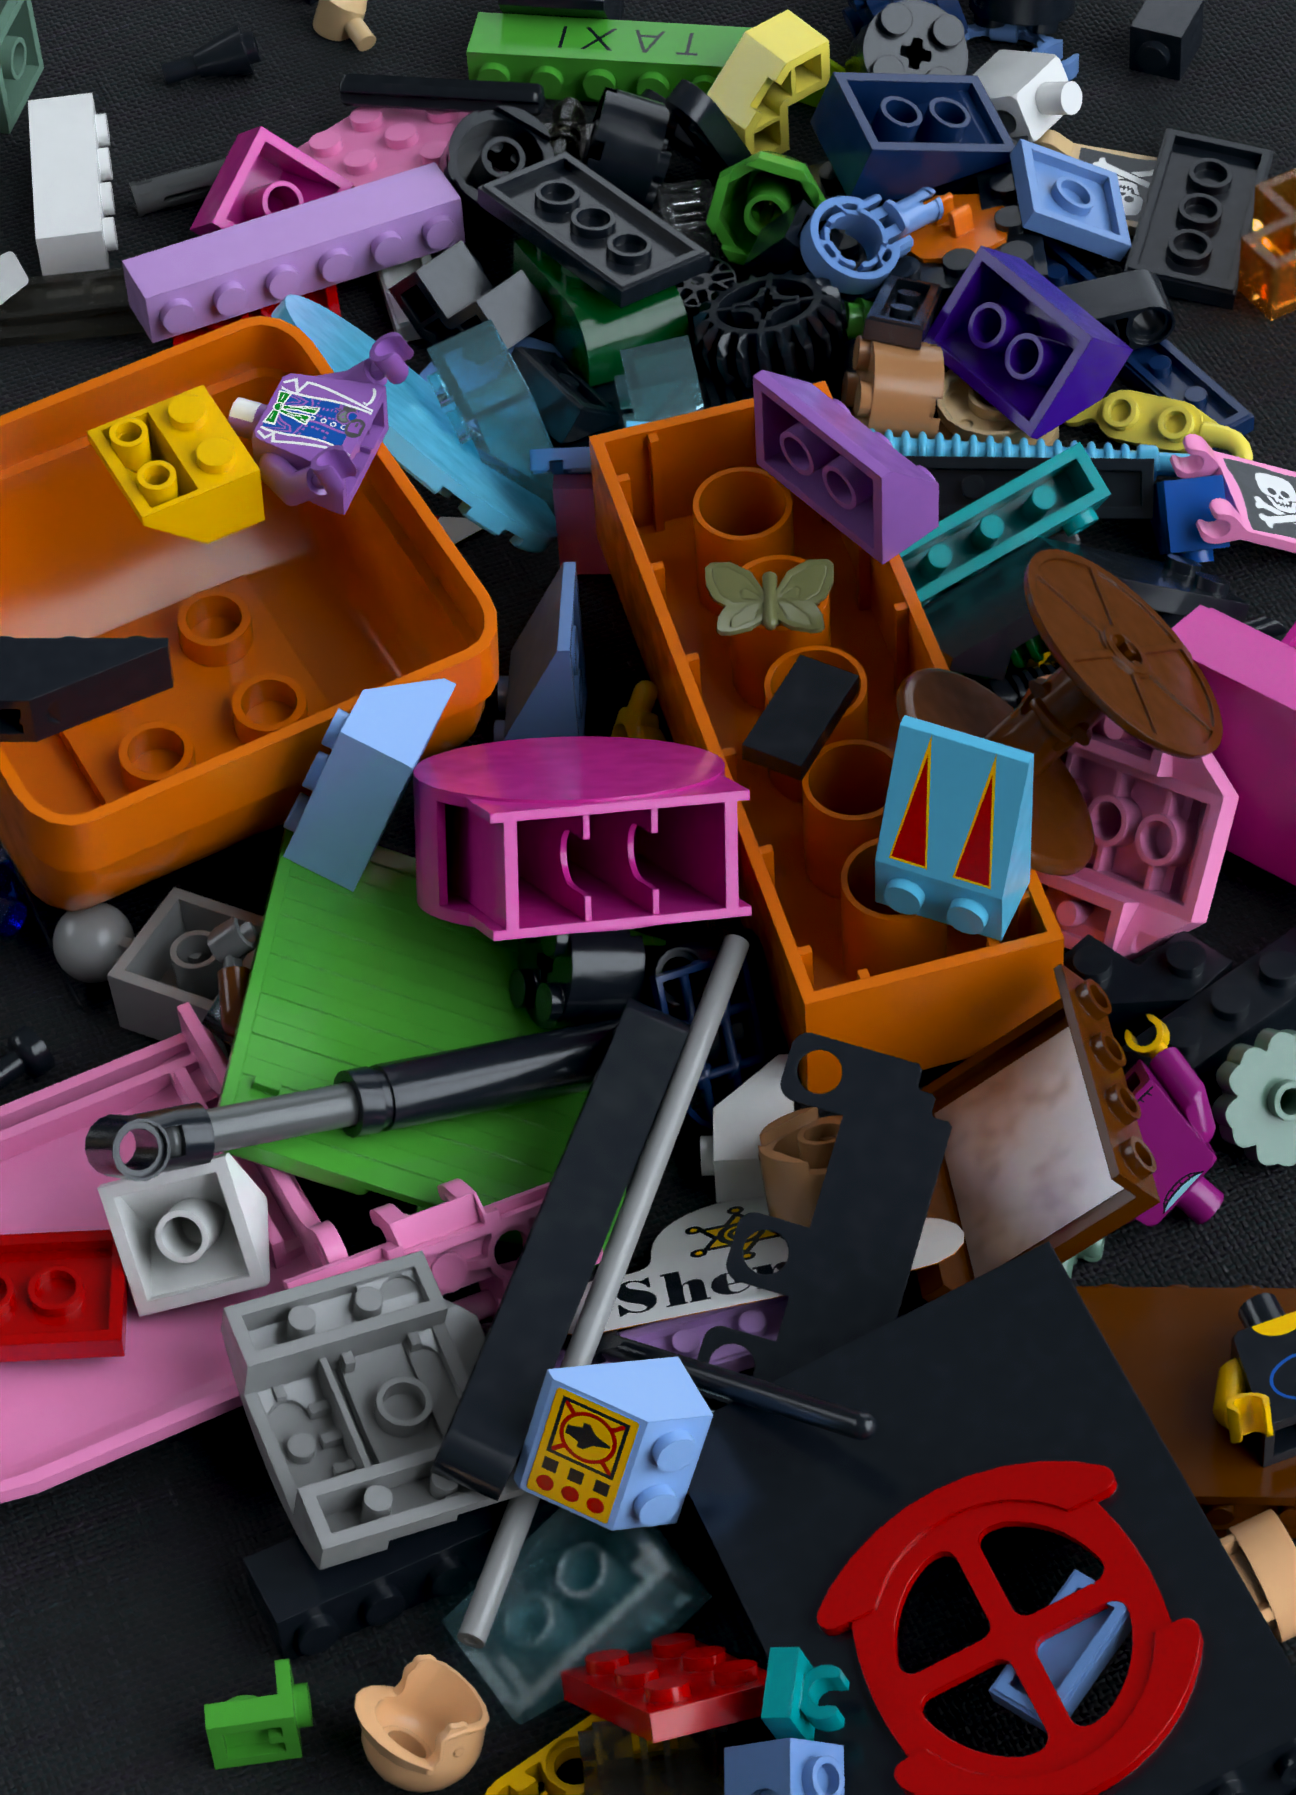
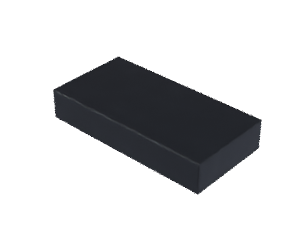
M800 654L743 742V760L802 781L858 693L859 675Z

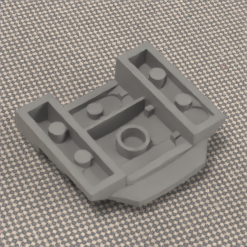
M423 1251L223 1308L221 1332L233 1376L255 1441L282 1506L302 1545L319 1570L387 1550L390 1540L455 1521L459 1514L525 1494V1491L519 1489L513 1479L517 1468L516 1463L498 1501L430 1472L484 1343L485 1336L477 1315L453 1302L443 1299Z

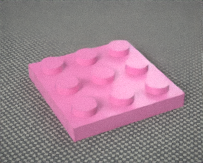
M361 106L332 127L313 135L308 142L297 149L354 183L351 187L354 188L436 162L438 165L455 128L470 112Z

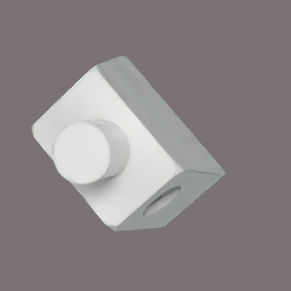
M1006 49L998 50L973 74L979 77L1011 138L1027 135L1028 141H1037L1063 115L1076 114L1082 104V92L1079 85L1074 81H1068L1061 60L1055 54Z

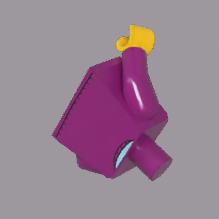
M1145 1014L1156 1027L1157 1035L1155 1040L1147 1046H1140L1135 1036L1128 1029L1125 1030L1124 1039L1133 1051L1139 1055L1150 1057L1152 1060L1148 1067L1139 1059L1125 1074L1128 1089L1135 1096L1141 1109V1117L1137 1121L1143 1142L1150 1149L1156 1162L1157 1169L1152 1174L1160 1203L1128 1223L1138 1220L1147 1226L1153 1227L1176 1206L1196 1224L1200 1225L1208 1221L1216 1213L1224 1199V1194L1203 1177L1217 1159L1209 1143L1216 1129L1205 1085L1176 1047L1168 1048L1170 1032L1166 1024L1154 1015Z

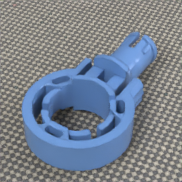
M922 187L914 194L896 203L888 199L878 208L877 206L882 201V197L879 194H874L864 200L852 196H836L827 199L815 209L801 231L800 251L803 260L816 278L829 279L831 285L838 288L839 292L846 294L869 293L884 282L896 266L899 258L911 251L914 241L911 235L908 234L930 223H935L942 218L944 206L940 196L924 205L923 201L934 196L936 191L930 187ZM826 220L827 222L818 232L819 223ZM831 229L845 230V234L853 237L864 248L867 261H863L856 271L853 270L856 267L855 261L848 260L840 255L841 252L830 241L829 233Z

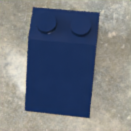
M833 72L810 121L846 195L862 200L874 194H879L882 200H899L914 194L922 187L934 188L1010 162L1009 154L1015 147L977 75Z

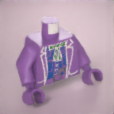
M390 332L381 336L372 345L369 358L346 371L317 376L295 373L283 376L268 405L241 397L234 401L229 413L228 422L237 436L252 440L253 458L260 469L261 481L286 505L296 506L309 501L332 512L345 515L389 430L386 386L384 385L387 383V379L390 383L400 384L406 380L409 373V367L404 361L411 359L414 351L399 333Z

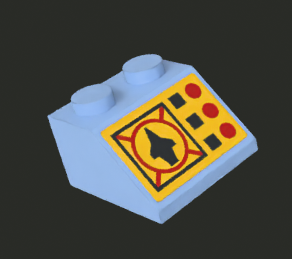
M678 1356L547 1369L513 1479L519 1489L611 1531L675 1524L678 1521L713 1418V1413Z

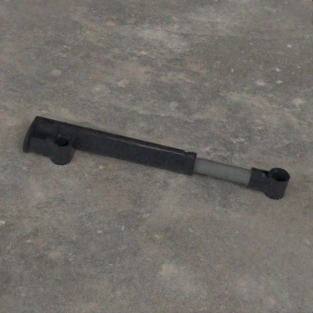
M746 927L731 930L729 934L739 935L749 943L746 957L764 1046L768 1054L774 1041V1021L764 949L753 930ZM695 939L663 946L644 945L645 979L640 1002L655 1009L649 976L661 973L665 963L669 971L691 964L694 960H704L717 956L723 941L705 944L704 941ZM709 968L689 974L695 1009L699 1005L709 979ZM679 978L668 980L664 987L669 1015L681 1021L687 1018ZM738 978L729 999L731 1005L743 1001ZM745 1011L730 1016L737 1054L740 1053L742 1059L754 1055ZM619 1018L375 1064L370 1067L364 1066L343 1070L337 1073L333 1085L205 1109L203 1105L195 1102L133 1115L109 1114L99 1118L90 1127L85 1139V1153L88 1162L101 1174L131 1181H148L163 1172L210 1163L214 1153L340 1128L343 1129L346 1135L355 1138L381 1131L385 1132L589 1091ZM721 1025L718 1028L706 1060L707 1064L710 1063L711 1066L728 1063ZM131 1131L136 1141V1150L133 1157L124 1164L119 1153L120 1143L123 1137Z

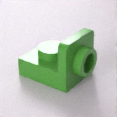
M289 1658L274 1660L277 1694L261 1697L240 1695L225 1702L204 1704L205 1727L215 1770L303 1757L300 1728L313 1726L311 1698L308 1682L294 1684Z

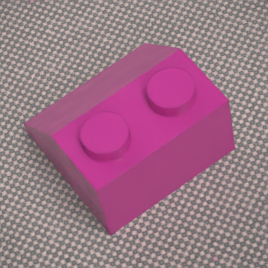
M259 126L238 134L190 230L202 236L350 189L354 183L269 130Z

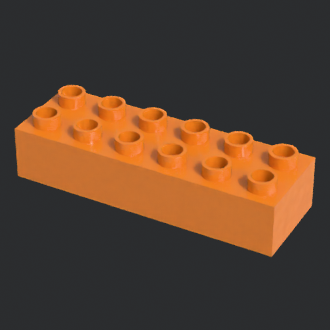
M826 381L813 383L814 386L833 399ZM754 398L589 436L597 538L650 680L657 687V698L674 743L698 747L718 755L725 764V777L750 790V800L737 801L739 898L752 906V916H742L740 920L743 927L753 930L763 946L771 1002L789 1050L797 1036L803 1033H814L918 1063L922 1070L970 1058L1059 1000L1061 996L1053 968L1064 962V936L1034 869H1030V883L1002 941L980 934H966L958 931L951 925L916 914H902L887 905L875 902V857L900 725L896 706L898 687L907 675L916 670L924 668L949 670L900 554L882 565L756 463ZM808 559H829L834 564V584L827 598L817 605L824 618L825 629L822 632L806 633L794 631L782 624H779L774 630H767L760 624L752 631L732 636H721L717 633L718 616L724 608L713 601L706 588L705 567L711 562H731L751 571L761 587L763 574L772 571L777 575V588L788 570ZM800 654L859 675L858 693L802 781L743 760L742 757L743 742ZM811 1051L798 1064L797 1072L803 1087L813 1093L823 1094L832 1091L837 1087L842 1078V1067L839 1060L828 1051Z

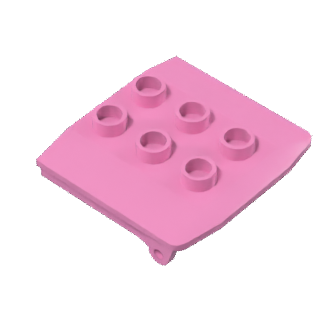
M189 1002L176 1006L182 1033L0 1106V1235L109 1230L110 1226L97 1188L101 1184L120 1180V1178L101 1174L88 1162L85 1153V1139L90 1127L99 1118L109 1114L133 1115L195 1102L203 1105L205 1109L218 1106L228 1060L212 1032L206 1027L208 1025L206 1023L201 1024ZM131 1131L123 1137L120 1143L119 1153L124 1164L133 1157L136 1150V1141ZM223 1152L214 1153V1156L223 1154ZM232 1156L267 1196L270 1282L267 1286L139 1317L128 1284L125 1356L0 1362V1504L43 1492L243 1406L221 1332L223 1308L285 1290L284 1280L348 1257L347 1250L337 1229L329 1220L320 1221L294 1175Z

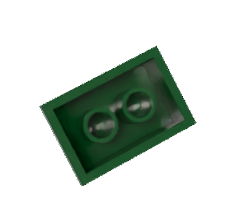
M528 240L514 241L513 275L521 269L523 270L531 284L540 291L545 305L554 317L538 329L588 385L595 386L690 361L691 335L683 301L675 285L620 308Z

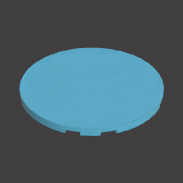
M287 295L271 315L273 318H280L300 328L313 341L334 373L346 371L369 358L370 349L376 342L339 315L302 296ZM410 367L408 376L402 383L393 384L387 379V383L384 386H386L389 430L383 439V443L399 466L432 493H440L446 498H450L452 494L462 500V503L458 506L462 515L490 534L499 536L500 534L505 535L509 531L514 534L509 540L514 547L532 553L544 552L559 535L556 530L555 516L541 495L520 470L473 422Z

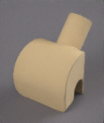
M319 0L312 25L320 36L332 41H343L350 38L358 50L362 52L371 49L376 43V37L363 20L366 13L367 0Z

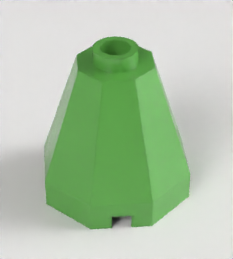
M759 151L720 172L706 223L712 234L716 233L722 243L721 249L728 261L744 265L763 227L803 199L814 209L826 199L805 163L776 152Z

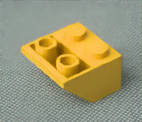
M204 385L87 431L88 441L143 526L208 544L265 520L260 469Z

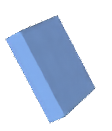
M1020 138L1009 155L1023 228L1120 262L1131 248V241L1117 173Z

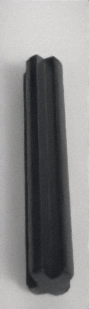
M350 73L345 74L343 80L339 83L341 102L346 106L470 113L477 110L480 112L495 109L496 106H513L533 116H538L541 114L546 103L544 87L538 83Z

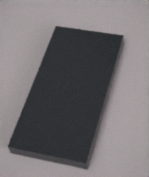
M1166 128L1124 272L1142 269L1152 271L1159 277L1167 296L1232 310L1275 151Z
M567 152L478 187V205L620 308L709 271V252Z

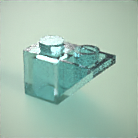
M688 335L620 350L625 374L614 376L621 410L633 408V413L622 415L625 428L626 420L652 422L704 409Z

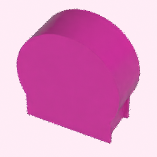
M602 736L543 737L498 741L457 748L426 758L413 769L417 903L424 912L431 916L451 923L475 927L493 941L572 933L617 931L662 924L752 916V906L739 898L737 801L750 800V790L725 777L724 761L721 757L710 751L680 743L641 738Z

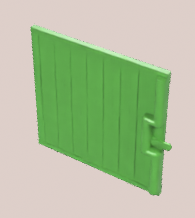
M284 828L217 1107L333 1085L337 1073L343 1070L364 1066L370 1067L375 1064L556 1029L540 1028L530 1018L526 1008H515L512 1004L509 993V980L512 971L518 969L519 942L517 939L493 941L475 927L438 919L424 912L418 906L416 858L377 845L354 892L283 857L294 832ZM629 929L631 936H642L644 945H666V940L655 936L651 937ZM588 1091L385 1132L381 1131L355 1138L346 1135L343 1129L340 1128L224 1151L223 1153L229 1152L232 1156L351 1194L364 1195L369 1191H373L417 1205L415 1213L446 1202L439 1196L438 1185L459 1178L477 1193L482 1206H486L551 1182ZM626 1189L603 1244V1253L624 1201ZM517 1230L508 1231L498 1239L499 1241L523 1248V1239Z

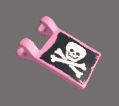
M1196 434L1186 435L1182 442L1190 456L1178 457L1172 455L1170 457V462L1176 475L1182 479L1223 475L1225 499L1215 498L1209 504L1210 511L1217 520L1206 522L1198 519L1196 522L1203 541L1210 544H1221L1244 540L1296 553V472L1213 451L1201 436Z

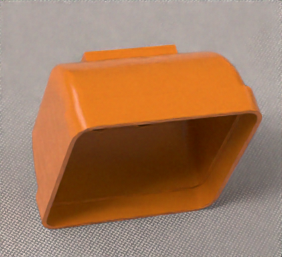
M256 316L240 319L0 416V636L14 638H62L65 636L80 638H128L131 636L169 638L174 685L170 689L40 741L0 742V841L30 891L50 906L70 912L91 908L285 823L300 792L311 796L313 792L303 787L302 784L319 750L328 755L332 751V749L322 745L321 742L338 708L351 713L364 689L442 678L456 684L419 761L421 762L433 755L453 750L469 739L475 732L480 720L486 698L492 694L499 680L497 611L491 597L383 441L345 515L332 512L309 501L296 506L286 505L261 481L265 520L208 544L143 526L88 441V430L201 385L205 386L228 421L231 407L238 397L268 405L283 376L290 373L311 376L334 373L313 341L300 328L280 318ZM239 437L253 458L252 440Z

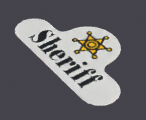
M766 1197L717 1203L689 1213L667 1226L657 1236L652 1245L650 1264L638 1272L624 1276L604 1332L785 1296L738 1282L730 1277L726 1269V1261L739 1220L751 1212H758L769 1216ZM926 1218L911 1271L937 1264L954 1255L964 1244L965 1233L957 1224L944 1219ZM760 1230L753 1233L746 1240L743 1248L744 1260L748 1267L754 1272L764 1275L773 1274L782 1269L787 1262L789 1254L784 1238L771 1230ZM593 1281L588 1282L568 1331L569 1335L573 1334Z

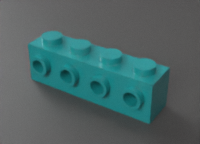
M1081 442L939 521V527L899 553L922 607L1037 537L1048 538L1062 529L1067 537H1071L1099 520L1095 511L1111 493Z

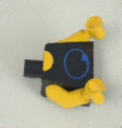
M1271 1293L1255 1295L1244 1302L1239 1308L1238 1317L1245 1329L1238 1331L1231 1339L1230 1360L1219 1369L1213 1405L1214 1418L1219 1424L1229 1430L1231 1443H1240L1243 1440V1435L1250 1434L1258 1460L1263 1468L1296 1456V1311L1286 1314L1277 1298Z

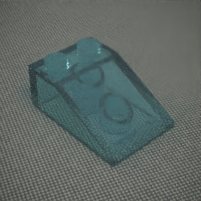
M489 319L428 348L427 351L436 372L426 377L440 407L444 408L452 404L454 409L446 412V416L460 445L471 441L482 463L554 506L553 477L555 474H552V472L533 474V471H530V450L553 448L531 391L492 320Z
M560 1507L523 1543L483 1648L467 1646L457 1638L474 1590L442 1620V1623L513 1720L522 1725L564 1701L560 1671L585 1665V1656L601 1650L623 1649L627 1650L628 1654L652 1649L651 1641L654 1638L676 1632L712 1596L657 1526L611 1531Z

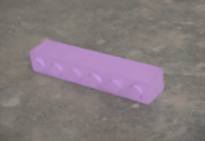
M436 162L426 164L123 260L122 265L129 306L152 343L280 303L290 294L298 296L308 294L448 249L460 240L466 243L461 197Z

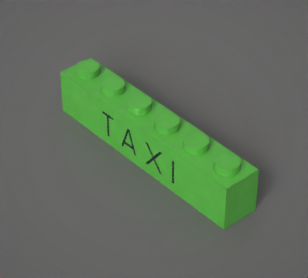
M478 12L466 51L469 80L538 83L544 87L545 98L552 100L599 102L605 87L615 90L619 89L639 96L647 88L667 98L682 79L693 83L707 94L743 34L752 27Z

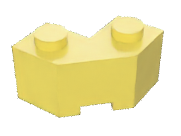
M788 9L743 34L707 95L720 108L752 155L759 151H772L782 154L790 150L788 106L827 86L830 80L829 40Z

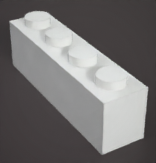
M92 93L28 100L35 240L43 280L46 282L110 274L108 251L118 250V241L114 217H106L116 214L111 182H103L113 180L109 147L101 148L110 146L106 113L96 114Z

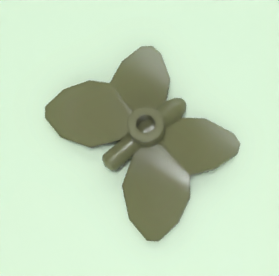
M808 559L788 570L777 588V575L772 571L763 574L761 587L751 571L731 562H711L705 567L706 588L713 601L724 608L718 616L717 633L721 636H732L752 631L760 624L767 630H774L779 624H782L794 631L806 633L822 632L825 629L824 618L817 605L827 598L834 584V564L829 559Z

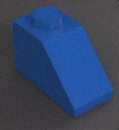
M1223 475L1154 483L1153 520L1150 521L1160 555L1177 553L1179 556L1192 559L1198 563L1214 561L1213 549L1230 547V542L1210 544L1203 541L1196 526L1198 519L1206 522L1217 520L1213 517L1209 504L1215 498L1225 499Z

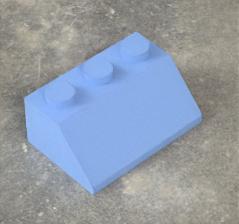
M442 678L364 689L351 713L338 708L321 742L322 745L332 749V751L328 755L319 750L302 784L303 787L313 792L311 796L300 792L283 825L284 828L294 832L283 857L354 892L413 776V769L419 763L456 686L455 683Z

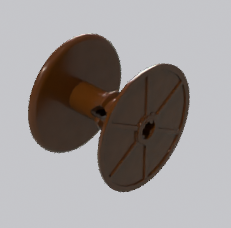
M1046 549L1036 553L1026 566L1023 580L1024 594L1033 622L1042 640L1060 667L1047 679L1038 678L1029 681L1028 686L1031 694L1015 709L985 686L961 674L940 668L919 669L907 675L901 681L897 691L896 706L900 723L904 715L1034 753L1031 868L1049 875L1069 876L1076 874L1085 867L1091 858L1094 847V829L1087 804L1076 781L1060 758L1076 742L1083 746L1089 745L1093 735L1092 727L1104 716H1107L1127 733L1158 751L1178 758L1196 759L1205 757L1218 748L1222 740L1223 724L1215 695L1202 670L1194 662L1191 653L1179 637L1150 605L1125 583L1092 561L1068 551Z

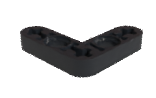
M682 79L667 98L647 88L640 95L663 102L677 121L678 125L672 140L668 139V145L719 177L721 171L752 156L716 103L693 83Z

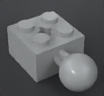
M173 887L136 937L127 917L120 910L107 903L102 902L84 910L67 911L60 918L54 930L53 951L61 968L74 979L86 983L109 982L119 1025L122 1028L160 1041L182 1033L176 1006L189 1002L201 1024L206 1023L208 1027L225 1033L221 1025L217 971L223 968V964L211 953L207 945V938L214 928L232 917L237 918L239 926L245 922H251L259 935L263 916ZM255 949L241 958L243 967L251 969ZM212 1032L225 1057L229 1060L232 1046Z

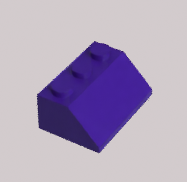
M982 245L935 319L924 340L928 344H935L941 347L944 364L1029 437L1034 439L1042 437L1102 400L1133 351L1132 348L1022 258Z

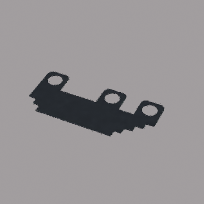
M803 1033L794 1039L781 1078L780 1086L782 1093L792 1101L843 1115L812 1222L809 1228L758 1212L748 1213L738 1222L726 1261V1269L732 1279L789 1296L777 1340H769L725 1326H715L704 1335L697 1360L709 1363L716 1349L726 1344H737L746 1348L753 1357L755 1369L752 1377L773 1382L897 1319L952 1130V1126L948 1121L933 1117L932 1110L936 1099L933 1094L919 1089L918 1084L922 1068L918 1063L814 1033ZM815 1050H824L832 1053L837 1057L842 1067V1078L837 1087L823 1094L813 1093L805 1089L797 1075L800 1060L807 1053ZM757 1231H774L780 1234L787 1243L789 1250L787 1262L782 1269L773 1274L764 1275L756 1273L748 1267L744 1260V1244ZM699 1390L702 1396L728 1404L734 1402Z

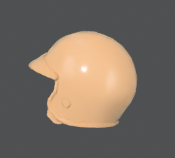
M425 1654L414 1657L413 1661L404 1668L402 1679L395 1687L370 1685L362 1688L355 1697L354 1708L362 1729L361 1741L365 1754L375 1771L388 1783L417 1793L443 1790L463 1779L477 1762L483 1747L486 1726L490 1720L487 1707L476 1689L458 1671L447 1663L437 1660L433 1655Z

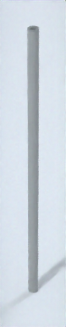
M728 934L724 937L560 1368L591 1365L748 952V941L739 935ZM525 1491L524 1495L511 1498L508 1501L457 1634L458 1640L473 1648H483L485 1646L540 1498Z

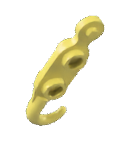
M1118 390L1110 393L1107 397L1064 422V424L1070 427H1079L1089 422H1095L1099 424L1102 432L1115 442L1126 443L1136 447L1139 444L1156 445L1159 452L1187 453L1182 441L1186 435L1196 434L1201 436L1211 448L1227 450L1232 456L1253 461L1250 443L1242 433L1228 426L1218 424L1188 402L1143 392Z

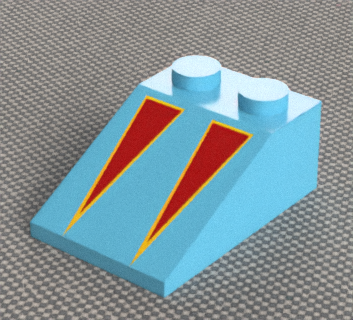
M904 715L899 725L875 857V902L887 905L902 914H916L951 925L958 931L966 934H980L1002 941L1030 883L1034 753Z

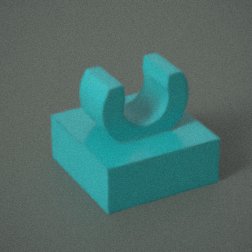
M770 1647L761 1719L776 1740L797 1738L814 1741L815 1728L824 1732H832L844 1727L845 1718L837 1706H818L821 1696L828 1691L849 1690L850 1682L842 1670L836 1666L820 1665L814 1668L800 1647Z

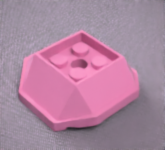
M1104 716L1092 727L1093 735L1089 745L1083 746L1076 742L1060 757L1076 781L1092 819L1094 847L1091 858L1082 870L1069 876L1049 875L1037 870L1035 871L1064 936V947L1072 949L1089 934L1132 961L1165 944L1175 934L1183 931L1189 932L1207 922L1239 796L1213 753L1196 759L1178 758L1165 754L1139 741L1107 716Z

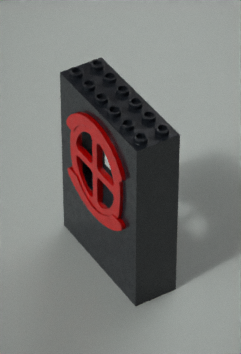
M1049 1241L771 1382L870 1413L875 1418L877 1430L870 1439L856 1440L735 1401L712 1412L713 1418L688 1492L768 1658L770 1647H800L814 1668L820 1665L836 1666L842 1670L849 1680V1690L828 1691L821 1696L818 1706H837L845 1718L844 1727L832 1732H824L815 1728L814 1741L844 1745L845 1795H1296V1673ZM1035 1529H1040L1075 1542L1103 1564V1574L1100 1579L1094 1582L1095 1584H1090L1033 1614L1020 1615L1013 1610L985 1555ZM961 1568L989 1620V1633L982 1640L920 1672L910 1674L902 1671L899 1666L897 1636L902 1609L908 1594ZM1119 1601L1127 1607L1132 1625L1133 1644L1128 1674L1117 1699L1106 1715L1091 1725L1079 1726L1071 1720L1038 1658V1648L1045 1640L1109 1608L1108 1602ZM1011 1664L1047 1731L1048 1742L1040 1751L1024 1757H1005L975 1751L950 1739L935 1728L924 1717V1706L933 1697L996 1665Z

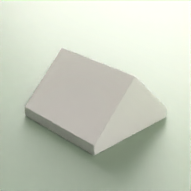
M229 1152L213 1156L210 1163L163 1172L148 1181L120 1179L101 1184L97 1188L139 1317L264 1287L269 1284L270 1261L267 1196Z

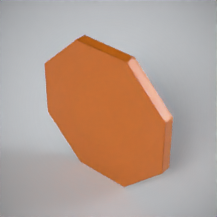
M948 192L944 195L934 196L923 202V204L925 205L940 196L944 206V214L937 222L930 223L908 234L913 238L914 245L911 251L907 253V256H914L922 263H943L944 255L953 249L966 248L976 254L981 245L991 249L1006 243L1007 232H1002L995 227L994 216L1004 206L981 210L979 194L952 195L951 192Z

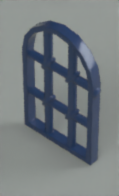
M717 956L704 960H694L691 964L649 976L655 1009L669 1015L663 982L679 978L687 1018L682 1021L691 1025L697 1009H695L689 974L709 968L711 973ZM745 957L738 975L743 1001L731 1005L729 1000L720 1023L728 1064L711 1069V1064L705 1062L697 1084V1089L702 1091L708 1121L702 1119L691 1108V1105H689L685 1115L693 1124L712 1131L715 1102L710 1080L727 1075V1078L732 1080L735 1091L743 1084L741 1070L756 1065L757 1073L768 1064L747 957ZM745 1011L754 1055L742 1059V1055L740 1053L737 1054L730 1016Z

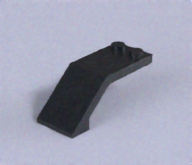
M1037 537L923 606V610L950 671L1003 680L1012 651L1039 634L1027 606L1023 580L1028 562L1041 550L1060 549L1092 561L1125 583L1156 611L1187 616L1201 604L1207 608H1214L1244 623L1250 604L1229 591L1231 586L1229 581L1215 575L1200 572L1202 568L1200 563L1183 556L1168 554L1165 562Z

